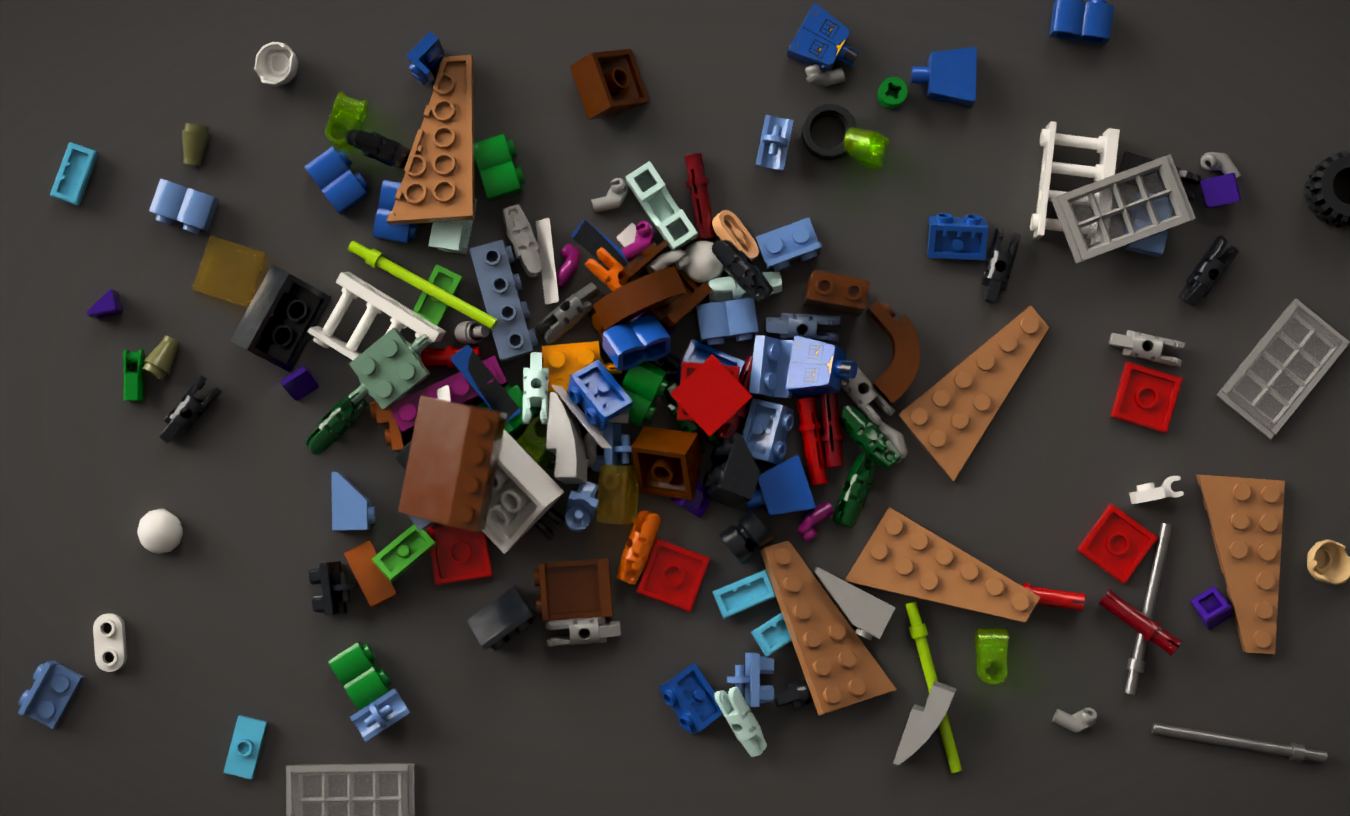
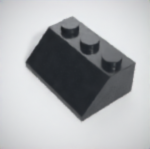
M271 265L230 341L291 372L311 336L307 331L310 327L317 325L331 296L294 275Z

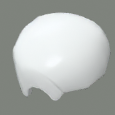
M271 42L262 46L257 53L254 70L264 84L281 86L289 83L296 76L298 59L287 44Z
M707 240L697 241L684 249L687 252L686 256L690 258V264L683 268V270L693 282L708 283L709 280L722 276L724 272L723 265L712 252L711 245H713V242Z
M165 509L149 511L140 519L137 534L140 543L145 549L156 554L171 552L180 544L183 528L180 520L174 514Z

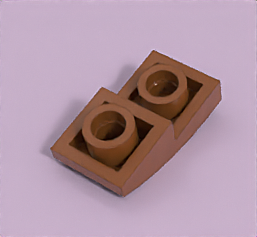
M374 399V402H370L372 419H377V423L380 425L389 424L390 429H385L387 446H392V451L399 452L406 446L404 433L401 432L391 409L382 410Z
M370 540L344 553L371 609L398 596L392 583L373 564L372 558L377 553Z

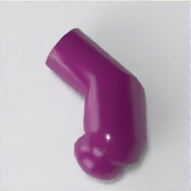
M639 222L636 225L637 231L634 243L621 249L627 262L642 255L653 243L655 233L654 228L649 222Z
M567 243L560 252L561 256L567 259L556 273L557 284L561 287H564L576 272L581 256L580 249L578 247L575 248L570 243Z
M824 502L809 511L798 527V533L802 535L804 541H809L817 536L818 532L814 529V525L834 514L830 503Z

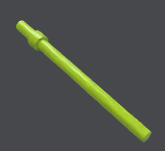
M354 240L349 244L348 251L365 259V263L369 266L385 270L492 330L496 328L498 319L388 260L382 252L374 248L370 250Z
M913 601L905 604L911 624L908 628L911 639H915L930 693L933 683L935 681L938 682L926 639V635H928L926 624L922 623L917 602ZM946 712L938 727L951 773L962 771Z

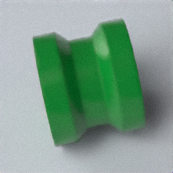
M898 77L885 79L877 92L878 102L886 109L892 110L900 107L907 97V85Z

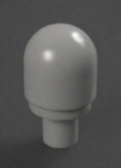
M464 321L456 326L454 333L457 341L460 343L476 344L483 337L489 335V328L482 326L476 321Z

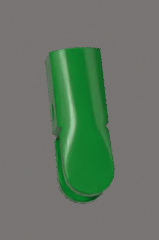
M128 349L123 351V401H144V370L142 368L145 365L143 362L145 360V352L143 349H139L138 352H129ZM130 364H138V372H130Z

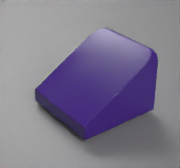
M1235 173L1201 180L1207 208H1217L1242 201Z
M110 289L87 310V316L100 319L122 314L123 310L119 292Z
M303 366L280 382L296 401L319 387V383L310 369Z
M698 482L693 500L671 497L673 502L701 518L711 502L710 499L703 497L705 488Z
M1215 586L1190 600L1208 630L1232 616V607Z

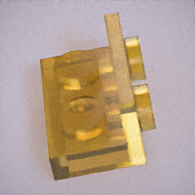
M634 464L600 465L597 522L619 525L635 522L637 518L639 489Z

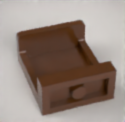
M666 239L660 245H657L655 242L652 243L642 253L644 258L640 262L636 259L632 260L622 270L625 275L619 281V284L624 286L648 275L647 265L660 254L666 252L665 248L669 245ZM674 263L668 267L675 266L687 292L671 304L646 312L648 315H655L666 331H669L713 291L706 282L698 287L684 270L677 269Z
M813 270L811 277H808L803 306L860 316L866 308L870 281Z
M609 558L539 563V569H534L535 587L540 586L541 598H536L537 616L542 615L543 621L613 616Z

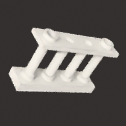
M1051 121L1046 126V129H1042L1040 146H1044L1037 212L1032 214L1030 231H1034L1033 239L1042 238L1045 230L1063 232L1059 219L1046 218L1048 201L1067 193L1049 190L1051 173L1093 178V181H1099L1115 175L1119 129L1108 128L1098 138L1056 133L1057 122ZM1054 145L1096 150L1097 153H1100V162L1095 167L1053 162ZM1112 188L1094 193L1101 213L1111 211ZM1088 196L1070 202L1075 205L1090 206V209L1093 210ZM1110 217L1104 219V221H1105V223H1106V226H1107V228H1108V231H1109ZM1098 222L1080 228L1082 234H1086L1087 238H1091L1090 246H1096L1105 242Z
M341 272L336 280V283L343 287L341 290L343 294L324 327L314 326L310 327L307 331L314 336L313 341L324 348H329L330 346L351 360H354L361 354L357 349L378 313L381 314L382 311L391 316L390 321L392 323L387 332L392 328H397L400 332L402 328L405 329L407 326L416 332L414 335L416 337L415 341L425 333L433 343L440 342L446 333L442 328L350 272ZM359 296L367 301L366 307L368 308L348 343H345L334 336L333 333L353 298L357 299Z

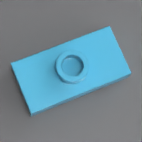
M69 142L49 196L80 206L99 153Z
M766 569L712 591L723 619L776 597Z
M782 612L751 631L752 636L766 657L792 641Z
M238 715L223 773L251 780L254 778L268 724L267 721Z

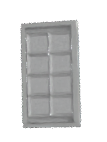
M1171 154L1051 199L1076 264L1196 219Z
M1295 298L1216 396L1267 438L1272 439L1345 350L1350 341Z
M415 763L286 765V816H415Z

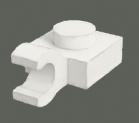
M1180 476L1167 477L1160 487H1155L1154 482L1137 485V491L1129 493L1131 504L1166 497L1177 498L1183 496V491L1174 492L1171 490V483L1181 480Z

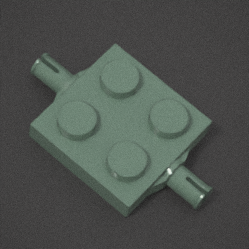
M392 328L352 360L349 365L359 377L361 385L348 395L352 399L351 401L357 404L369 394L376 400L382 410H387L431 375L422 363L419 354L432 344L429 337L424 333L423 336L411 344L404 339L397 328Z

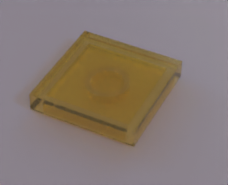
M210 235L192 290L248 308L266 253Z

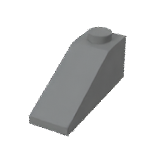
M816 567L813 572L849 622L857 627L855 633L870 641L873 636L880 639L895 607Z

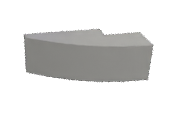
M550 392L546 449L556 456L554 477L564 484H587V459L581 429L574 413L559 394Z
M935 681L925 707L914 704L899 744L894 764L900 765L930 738L948 711L957 688Z

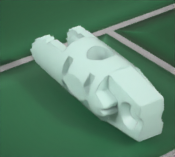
M762 272L773 288L771 294L782 292L780 272ZM731 276L715 278L708 282L709 287L713 290L709 294V300L712 303L753 298Z
M531 352L530 368H523V424H530V407H541V424H548L549 368H542V352Z
M732 687L729 689L728 694L724 690L717 691L714 698L738 741L742 743L751 757L761 755L766 749L767 744L761 727L739 688Z

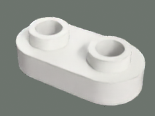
M103 614L95 620L93 625L95 661L101 670L113 672L121 669L127 660L125 624L123 619L117 614ZM105 623H109L112 626V631L109 634L103 630ZM108 652L114 655V660L111 663L105 659Z

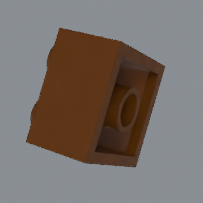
M631 49L590 53L570 66L588 120L610 117L650 102Z
M644 426L631 446L639 492L693 500L701 462L698 433Z

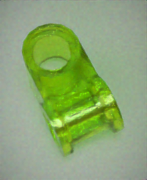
M343 91L338 93L325 129L326 136L333 147L340 150L350 147L345 138L337 140L333 138V134L340 128L347 131L358 130L365 118L369 104L368 100L363 99L359 101L346 96V92Z
M854 127L849 128L844 138V150L857 159L860 164L882 169L883 163L881 160L885 147L889 146L890 140L883 137L879 132Z
M540 416L535 417L530 422L525 432L516 441L525 451L533 456L532 459L537 464H539L546 453L547 436L540 437L536 433V425L541 421Z
M977 628L975 632V649L978 677L984 683H1001L1007 676V629ZM991 663L994 668H998V674H993V679H991L990 674H986V668H990Z

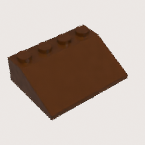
M421 395L398 512L475 532L484 530L507 413Z

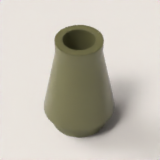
M185 123V130H182L184 164L201 166V160L210 134H208L209 126Z
M165 335L163 340L143 361L145 365L142 370L160 380H163L166 375L169 376L180 343Z

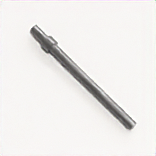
M1161 523L1142 614L1151 620L1153 619L1173 525ZM1137 632L1132 658L1128 659L1126 668L1129 670L1124 693L1136 695L1140 674L1144 673L1146 662L1143 660L1147 642L1139 632Z
M1153 722L1151 733L1156 735L1289 757V760L1298 762L1310 760L1326 763L1328 757L1326 751L1305 748V745L1297 743L1285 745Z

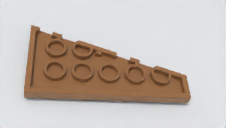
M472 55L445 56L442 59L433 85V94L429 105H426L423 114L424 120L421 128L417 131L404 169L405 175L395 195V204L392 212H389L386 221L388 225L475 220L474 59Z
M1032 306L1025 309L897 415L952 482L956 479L1049 329V326Z
M1198 474L1196 475L1198 485L1201 487L1204 498L1203 504L1211 524L1210 530L1221 571L1224 573L1226 580V589L1234 610V619L1243 652L1275 655L1285 481Z
M890 507L844 580L848 583L1024 623L1040 599L1038 595Z
M785 541L759 550L818 715L820 716L897 690L789 541Z

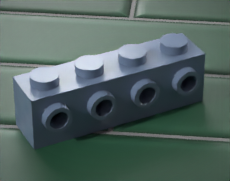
M502 239L470 248L486 312L498 319V324L492 330L500 361L505 362L530 355L531 352H535L533 346L538 345V340L534 328L528 329L526 318L531 316L527 302H521L518 291L523 290L519 273L513 274L510 263L515 262L511 245L506 247Z

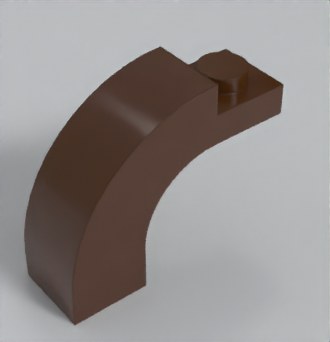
M675 266L636 279L593 304L594 309L590 312V316L600 338H603V332L610 327L625 324L645 312L671 304L687 291Z
M876 301L866 312L888 335L892 344L893 355L887 370L872 384L888 403L892 405L908 390L916 377L920 364V343L916 330L906 315L896 322L893 318L896 316L894 311L886 303L881 305Z

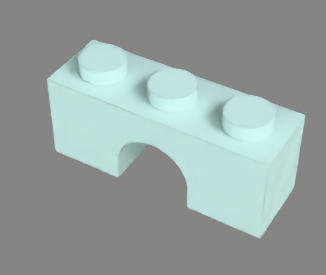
M650 161L626 176L627 185L664 240L666 239L669 243L668 246L672 251L683 248L698 237V232L684 211L674 202L666 188V184Z

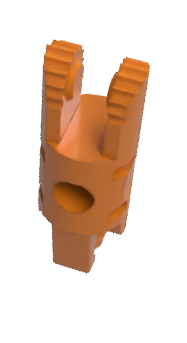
M601 247L596 253L597 257L610 270L607 271L601 264L591 258L585 263V266L605 283L609 289L615 291L622 287L619 281L625 275L622 271L625 267Z
M642 510L638 513L621 556L617 579L629 584H636L646 565L659 529L661 518L658 514L647 510Z

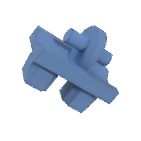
M765 115L755 166L784 171L794 120Z
M608 423L607 429L603 431L602 436L612 449L604 448V455L597 456L596 462L591 469L592 471L604 473L606 476H623V464H630V453L632 452L630 435H622V424Z
M587 481V484H580L577 492L571 490L565 513V523L572 531H583L590 523H593L599 502L598 499H595L598 489L597 484Z
M745 652V676L744 665H735V676H727V682L735 683V687L739 688L741 694H744L745 683V701L750 707H760V703L774 701L773 685H760V674L774 673V659L760 656V654L754 652Z
M396 688L352 715L350 719L366 742L411 712Z

